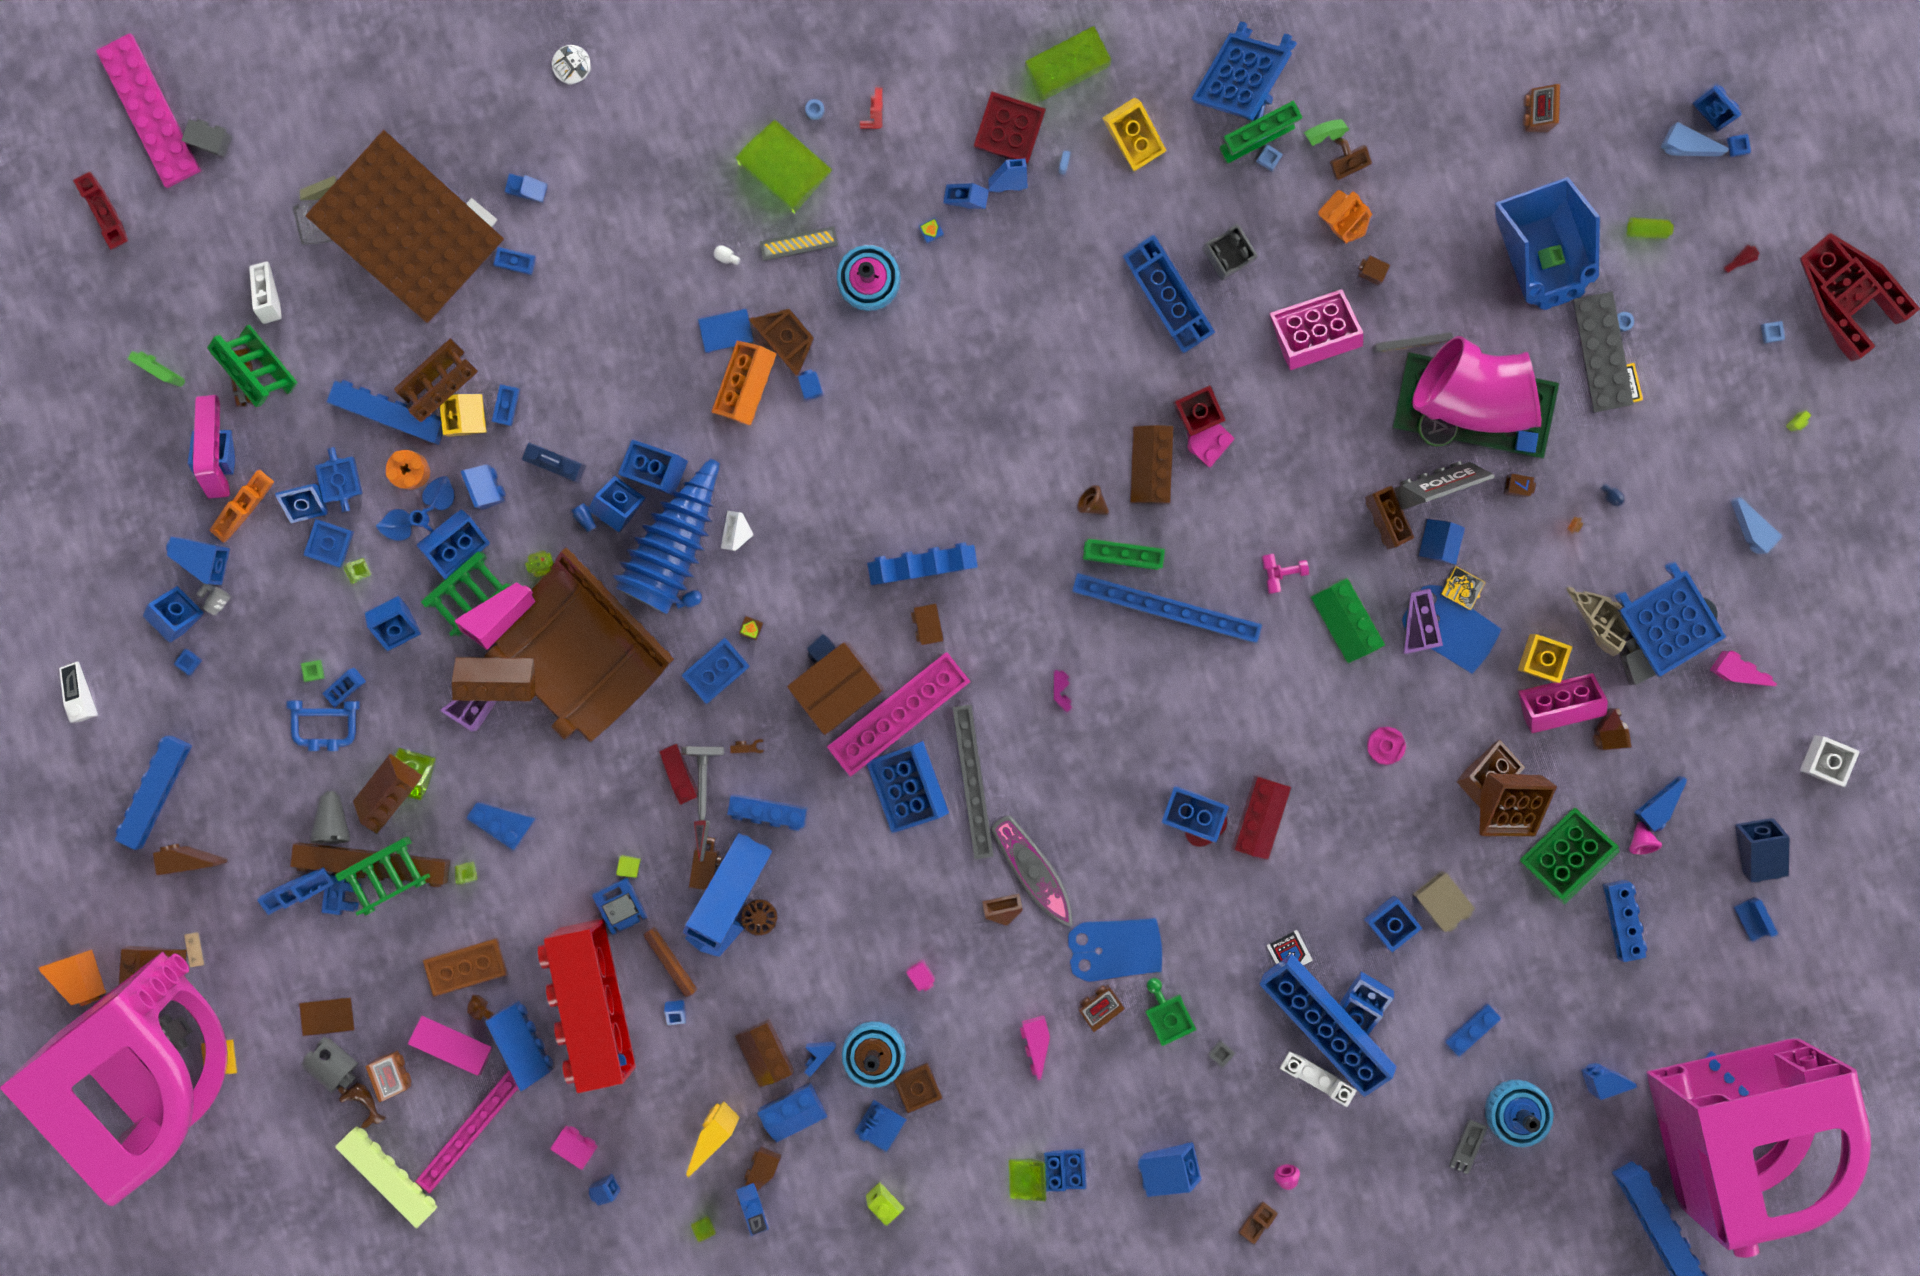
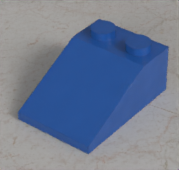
M1717 83L1712 85L1692 103L1717 132L1742 115L1739 105L1734 100H1731L1727 96L1725 89Z
M632 439L618 475L672 495L671 492L676 491L688 460L677 454Z
M1174 786L1161 823L1216 843L1229 806L1187 789Z

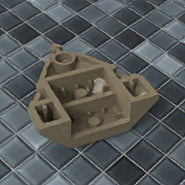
M1567 586L1566 591L1584 618L1596 644L1611 656L1618 655L1626 644L1625 639L1630 633L1629 628L1618 612L1622 605L1613 602L1609 597L1583 591V593L1576 592L1574 588Z

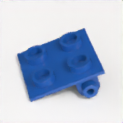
M873 1100L854 1133L859 1135L858 1138L864 1142L867 1140L887 1152L907 1119Z

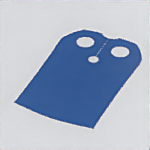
M1439 585L1423 586L1421 590L1429 588L1431 593L1436 595L1437 601L1434 607L1436 615L1440 616L1438 625L1443 646L1430 649L1473 674L1492 650L1502 629L1474 609L1469 610L1441 595L1444 587ZM1407 610L1402 618L1404 628L1406 627Z
M1156 918L1083 922L1068 934V946L1073 952L1072 959L1070 960L1072 974L1082 980L1093 982L1130 975L1162 972V943ZM1080 933L1086 934L1088 936L1087 944L1079 945L1076 942L1077 935ZM1098 947L1102 948V953L1097 954L1095 949ZM1087 959L1091 963L1088 971H1081L1079 969V962L1081 960Z

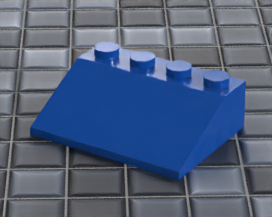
M923 741L879 756L867 763L891 833L927 823L949 814Z
M517 1001L495 1013L485 1023L521 1092L554 1069L552 1058L549 1055L547 1056L544 1051L545 1045L542 1039H538L535 1033L536 1027L534 1023L529 1021L527 1017L526 1007L520 1001Z

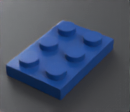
M724 638L681 676L700 698L708 704L751 666L732 644Z

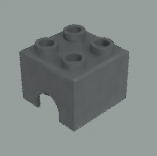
M1238 223L1219 237L1206 242L1202 247L1203 252L1221 281L1248 266L1258 257Z

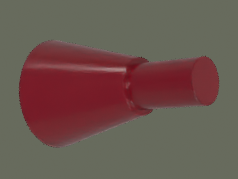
M1747 244L1734 258V261L1723 267V269L1728 274L1737 267L1759 260L1758 255L1760 253L1754 245L1750 246Z

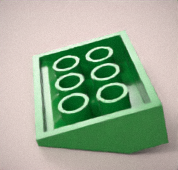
M1574 807L1520 859V862L1551 894L1565 905L1620 851L1616 843Z

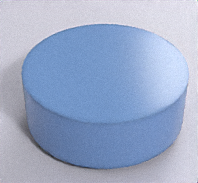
M817 99L808 101L805 106L806 115L812 120L822 118L825 112L823 103Z
M1629 312L1617 314L1620 332L1630 330L1634 325L1632 314Z

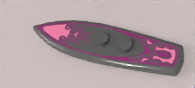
M1008 815L999 819L990 830L1018 881L1039 908L1058 922L1071 927L1073 923L1070 901L1055 869L1012 816Z

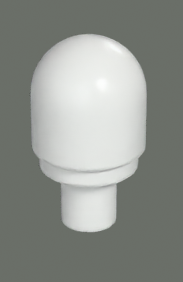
M718 246L714 250V257L718 261L725 264L731 262L738 265L740 258L735 256L731 249L725 246Z

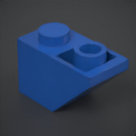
M1006 160L988 179L989 192L1000 193L1004 190L1020 191L1028 188L1026 160Z

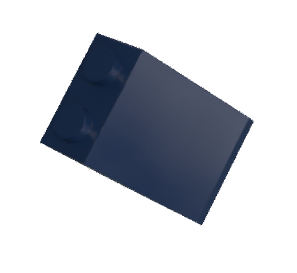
M1774 818L1735 824L1742 871L1751 883L1789 877L1790 837Z

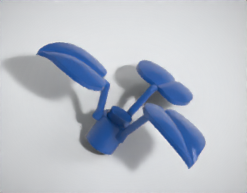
M441 476L426 486L422 494V500L425 504L431 505L429 508H424L422 511L414 510L410 515L402 509L392 510L376 525V528L384 536L396 541L408 539L412 534L410 526L413 525L424 527L433 532L434 530L428 526L430 519L427 512L433 510L434 507L438 510H446L453 504L455 499L454 490L449 478Z

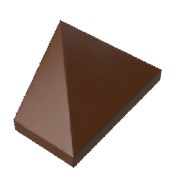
M1020 894L982 901L985 918L1008 926L1023 911Z

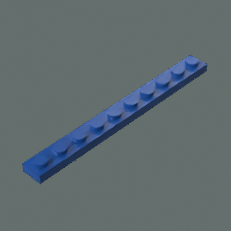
M1077 573L1072 592L1254 643L1258 642L1262 624L1080 573Z

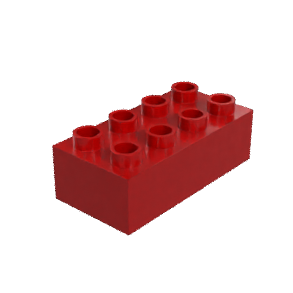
M601 918L560 927L544 938L545 945L538 946V959L542 969L550 968L553 983L546 985V995L550 1007L558 1006L561 1021L555 1022L554 1032L558 1045H566L569 1060L563 1061L564 1079L567 1084L575 1083L577 1094L623 1084L636 1068L605 921ZM618 1054L625 1056L626 1065L620 1066Z

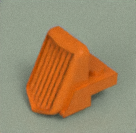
M1337 190L1318 211L1320 218L1346 244L1365 236L1370 217L1372 216L1369 207L1362 202L1359 195L1354 191L1347 195L1343 191Z

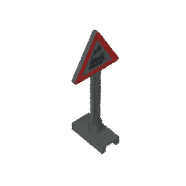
M686 746L682 747L681 755L697 757L699 820L694 821L698 858L699 861H703L710 824L709 820H705L708 757L724 755V747Z

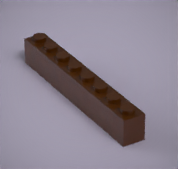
M297 842L292 846L290 867H296L297 871L307 872L308 869L318 870L325 868L326 871L335 872L334 875L378 851ZM391 854L390 861L402 883L403 880L413 882L414 880L400 854ZM409 855L421 877L426 874L430 875L425 880L426 883H430V887H441V885L448 883L450 860ZM378 861L373 864V870L379 881H383L384 878L391 879L383 863L380 864ZM362 870L356 873V878H365L367 876L366 872L363 873Z

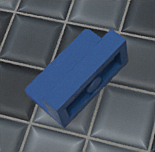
M1753 897L1734 907L1750 941H1755L1765 935L1769 937L1778 935L1761 899Z

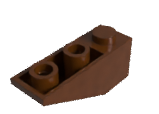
M760 1147L759 1152L754 1151L751 1162L754 1163L751 1170L747 1169L743 1179L747 1181L745 1186L754 1183L757 1191L774 1177L782 1155L764 1147Z

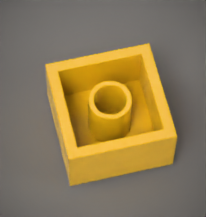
M1529 634L1518 671L1553 683H1560L1573 646L1538 634Z

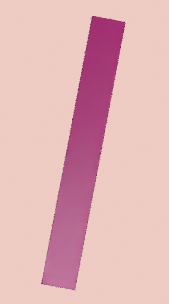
M510 1070L507 1071L415 1181L429 1194L518 1090Z

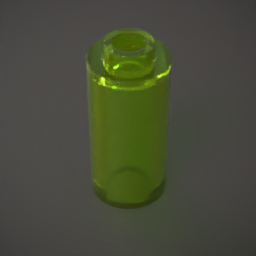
M1630 217L1627 223L1628 237L1668 239L1674 231V224H1671L1670 219Z

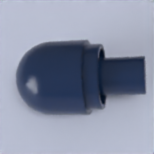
M1606 483L1600 487L1605 493L1604 497L1611 505L1618 507L1624 503L1625 496L1617 488H1610Z

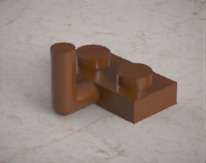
M1340 137L1334 140L1336 144L1342 147L1344 155L1329 161L1336 180H1340L1372 164L1367 146L1362 145L1351 151L1346 139Z

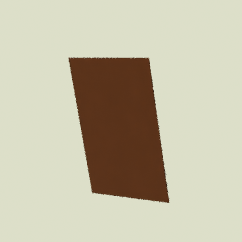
M351 997L299 1003L303 1036L355 1030Z

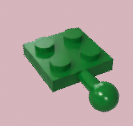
M1151 978L1147 982V989L1149 992L1154 993L1159 1004L1145 1010L1161 1045L1164 1046L1196 1031L1197 1029L1180 994L1165 1000L1161 992V981L1157 978Z

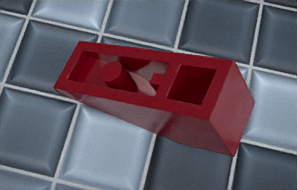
M677 743L659 751L679 804L682 805L697 798V786Z

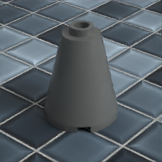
M335 791L324 792V795H321L310 843H347L350 841V835L341 797L336 795Z

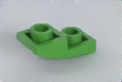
M1342 119L1319 124L1305 131L1304 134L1311 145L1314 146L1321 143L1327 136L1332 141L1342 137L1349 131V128Z

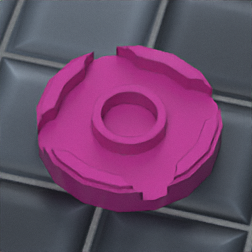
M1379 727L1368 737L1367 751L1370 757L1377 763L1384 765L1393 764L1399 761L1405 754V739L1402 733L1395 728Z

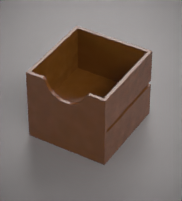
M849 642L840 644L786 686L824 735L832 731L885 690Z

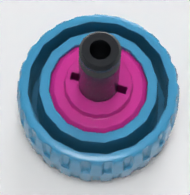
M863 245L855 247L853 250L851 249L843 256L837 269V286L842 297L852 307L861 311L883 309L897 296L900 288L901 274L896 260L888 251L881 247H876V245Z

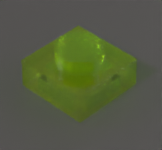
M709 1215L690 1225L698 1243L717 1233Z

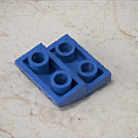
M1085 1149L1057 1150L1044 1153L1047 1191L1087 1188Z

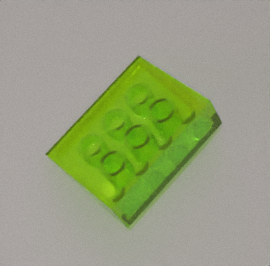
M773 120L748 142L735 157L737 163L794 213L797 212L833 171L776 120Z

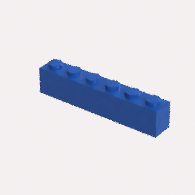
M343 379L341 383L334 381L326 402L437 445L440 444L443 436L441 417L431 414L423 422H419L409 413L408 408H406L407 404L396 400L395 403L388 401L389 397L379 393L376 397L370 394L371 390L361 386L358 390L352 387L353 383Z
M164 736L159 741L157 746L159 749L149 762V770L142 776V784L132 797L134 801L131 807H128L125 811V819L116 830L117 836L115 841L134 850L144 847L193 745L174 736Z

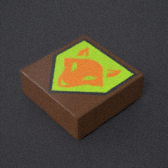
M745 616L738 634L757 641L764 623Z

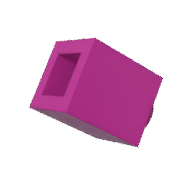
M923 959L907 969L906 973L918 992L922 989L925 992L934 986L935 977Z

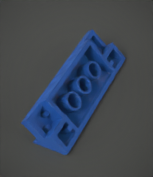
M1155 234L1123 255L1136 280L1183 354L1216 333Z

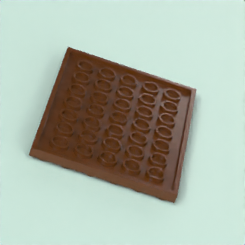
M384 129L305 215L307 219L427 324L504 240L496 230Z

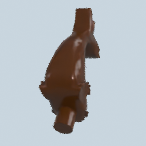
M355 1083L349 1089H345L342 1086L337 1088L341 1093L339 1097L341 1103L347 1100L360 1101L370 1111L369 1117L364 1120L361 1128L365 1129L372 1123L379 1124L386 1119V1116L377 1113L374 1099L365 1085Z

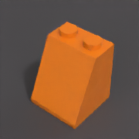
M92 950L38 967L39 971L71 1006L78 1003L80 1007L99 1000V996L106 993Z

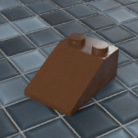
M1499 739L1475 760L1456 782L1480 808L1481 789L1488 773L1520 774L1525 766Z
M179 843L159 847L160 851L153 853L156 876L214 867L228 862L227 858L189 846L179 847Z
M142 946L122 948L119 985L161 952H164L168 958L173 954H178L186 961L187 950Z

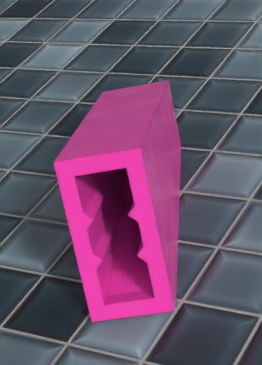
M516 582L457 618L455 623L463 634L487 650L535 603L532 596L533 592L526 585L521 586Z

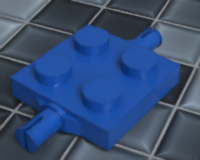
M335 447L327 448L330 460L323 464L315 465L323 502L339 501L342 512L350 511L348 499L363 494L355 459L352 456L343 459L337 458Z

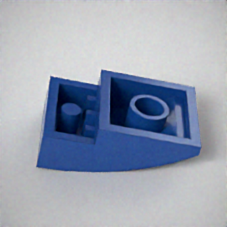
M1361 971L1339 1005L1369 1035L1383 1017L1385 1009L1394 999V990Z

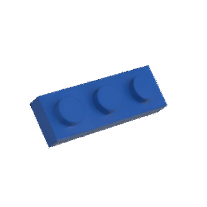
M1487 1003L1453 1033L1445 1043L1460 1057L1502 1018Z

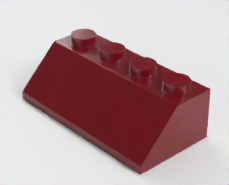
M1254 776L1232 844L1233 850L1269 860L1292 788L1291 786Z

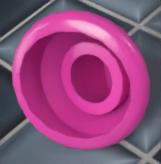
M1638 822L1629 852L1643 855L1661 849L1662 843L1657 840L1643 822Z

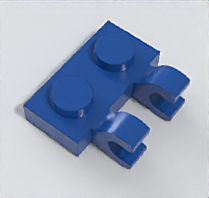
M329 874L335 883L324 889L321 912L342 915L343 910L352 912L358 910L359 902L345 901L346 891L354 892L350 883L346 882L345 879L338 881L334 874Z

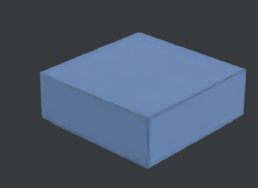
M1267 144L1256 162L1272 172L1283 154Z
M1063 151L1059 174L1066 175L1071 154L1069 151Z
M1782 321L1761 325L1764 344L1785 340Z

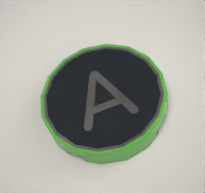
M1425 415L1420 418L1418 424L1420 437L1428 445L1435 447L1444 446L1451 442L1458 430V426L1449 424L1441 419L1432 420Z

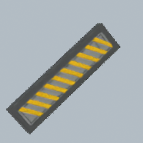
M834 226L759 242L763 261L838 246Z
M1448 332L1381 342L1373 345L1372 350L1373 353L1447 343L1453 338V334Z

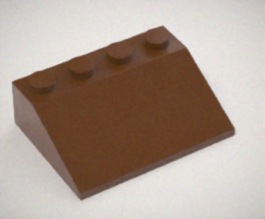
M1488 773L1481 789L1479 834L1481 836H1536L1557 786L1542 775Z

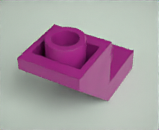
M1056 669L1053 672V699L1068 713L1073 708L1070 705L1072 701L1065 694L1061 696L1060 693L1070 684L1068 681L1070 677L1063 670L1059 672Z

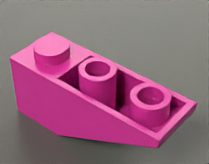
M1732 650L1722 651L1710 669L1711 672L1725 681L1764 686L1777 685V683L1772 681V676L1765 672H1759L1756 670V665L1749 661L1744 662L1740 659L1741 655Z
M1044 1015L1022 1021L1023 1027H1020L1022 1038H1026L1028 1045L1025 1046L1027 1056L1032 1057L1033 1064H1030L1033 1076L1037 1075L1038 1080H1041L1050 1040Z

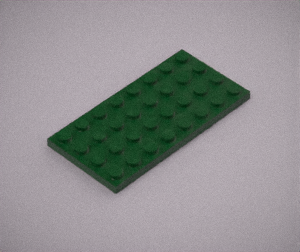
M1411 352L1407 353L1392 425L1393 429L1419 434L1418 424L1424 414L1413 408V396L1423 372L1433 357ZM1535 378L1541 411V427L1522 430L1538 433L1535 453L1515 450L1518 431L1489 433L1458 427L1456 436L1452 441L1544 459L1560 383Z

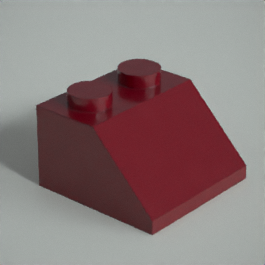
M1210 385L1172 402L1190 437L1226 421Z

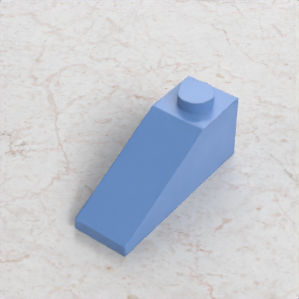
M1679 122L1670 127L1661 145V148L1665 149L1667 154L1673 156H1722L1729 149Z
M1741 497L1731 500L1744 538L1750 545L1749 548L1756 554L1768 553L1783 536Z

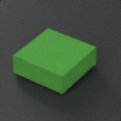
M322 660L301 663L304 682L325 679Z

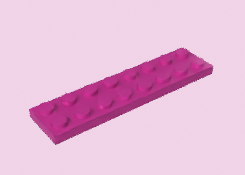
M129 33L97 49L96 52L164 186L169 188L201 172L189 145L181 141L183 133L134 36Z
M946 652L828 745L827 748L851 777L971 681L948 652Z

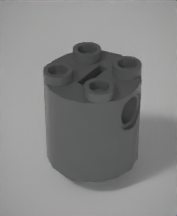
M322 1038L317 1044L318 1047L315 1049V1052L310 1051L303 1058L302 1068L331 1093L340 1085L346 1089L356 1079L352 1072L359 1063L330 1038Z

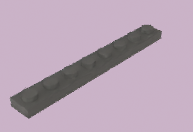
M972 704L953 707L974 859L994 857Z

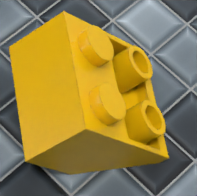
M455 394L440 405L443 435L454 437L487 433L482 394Z

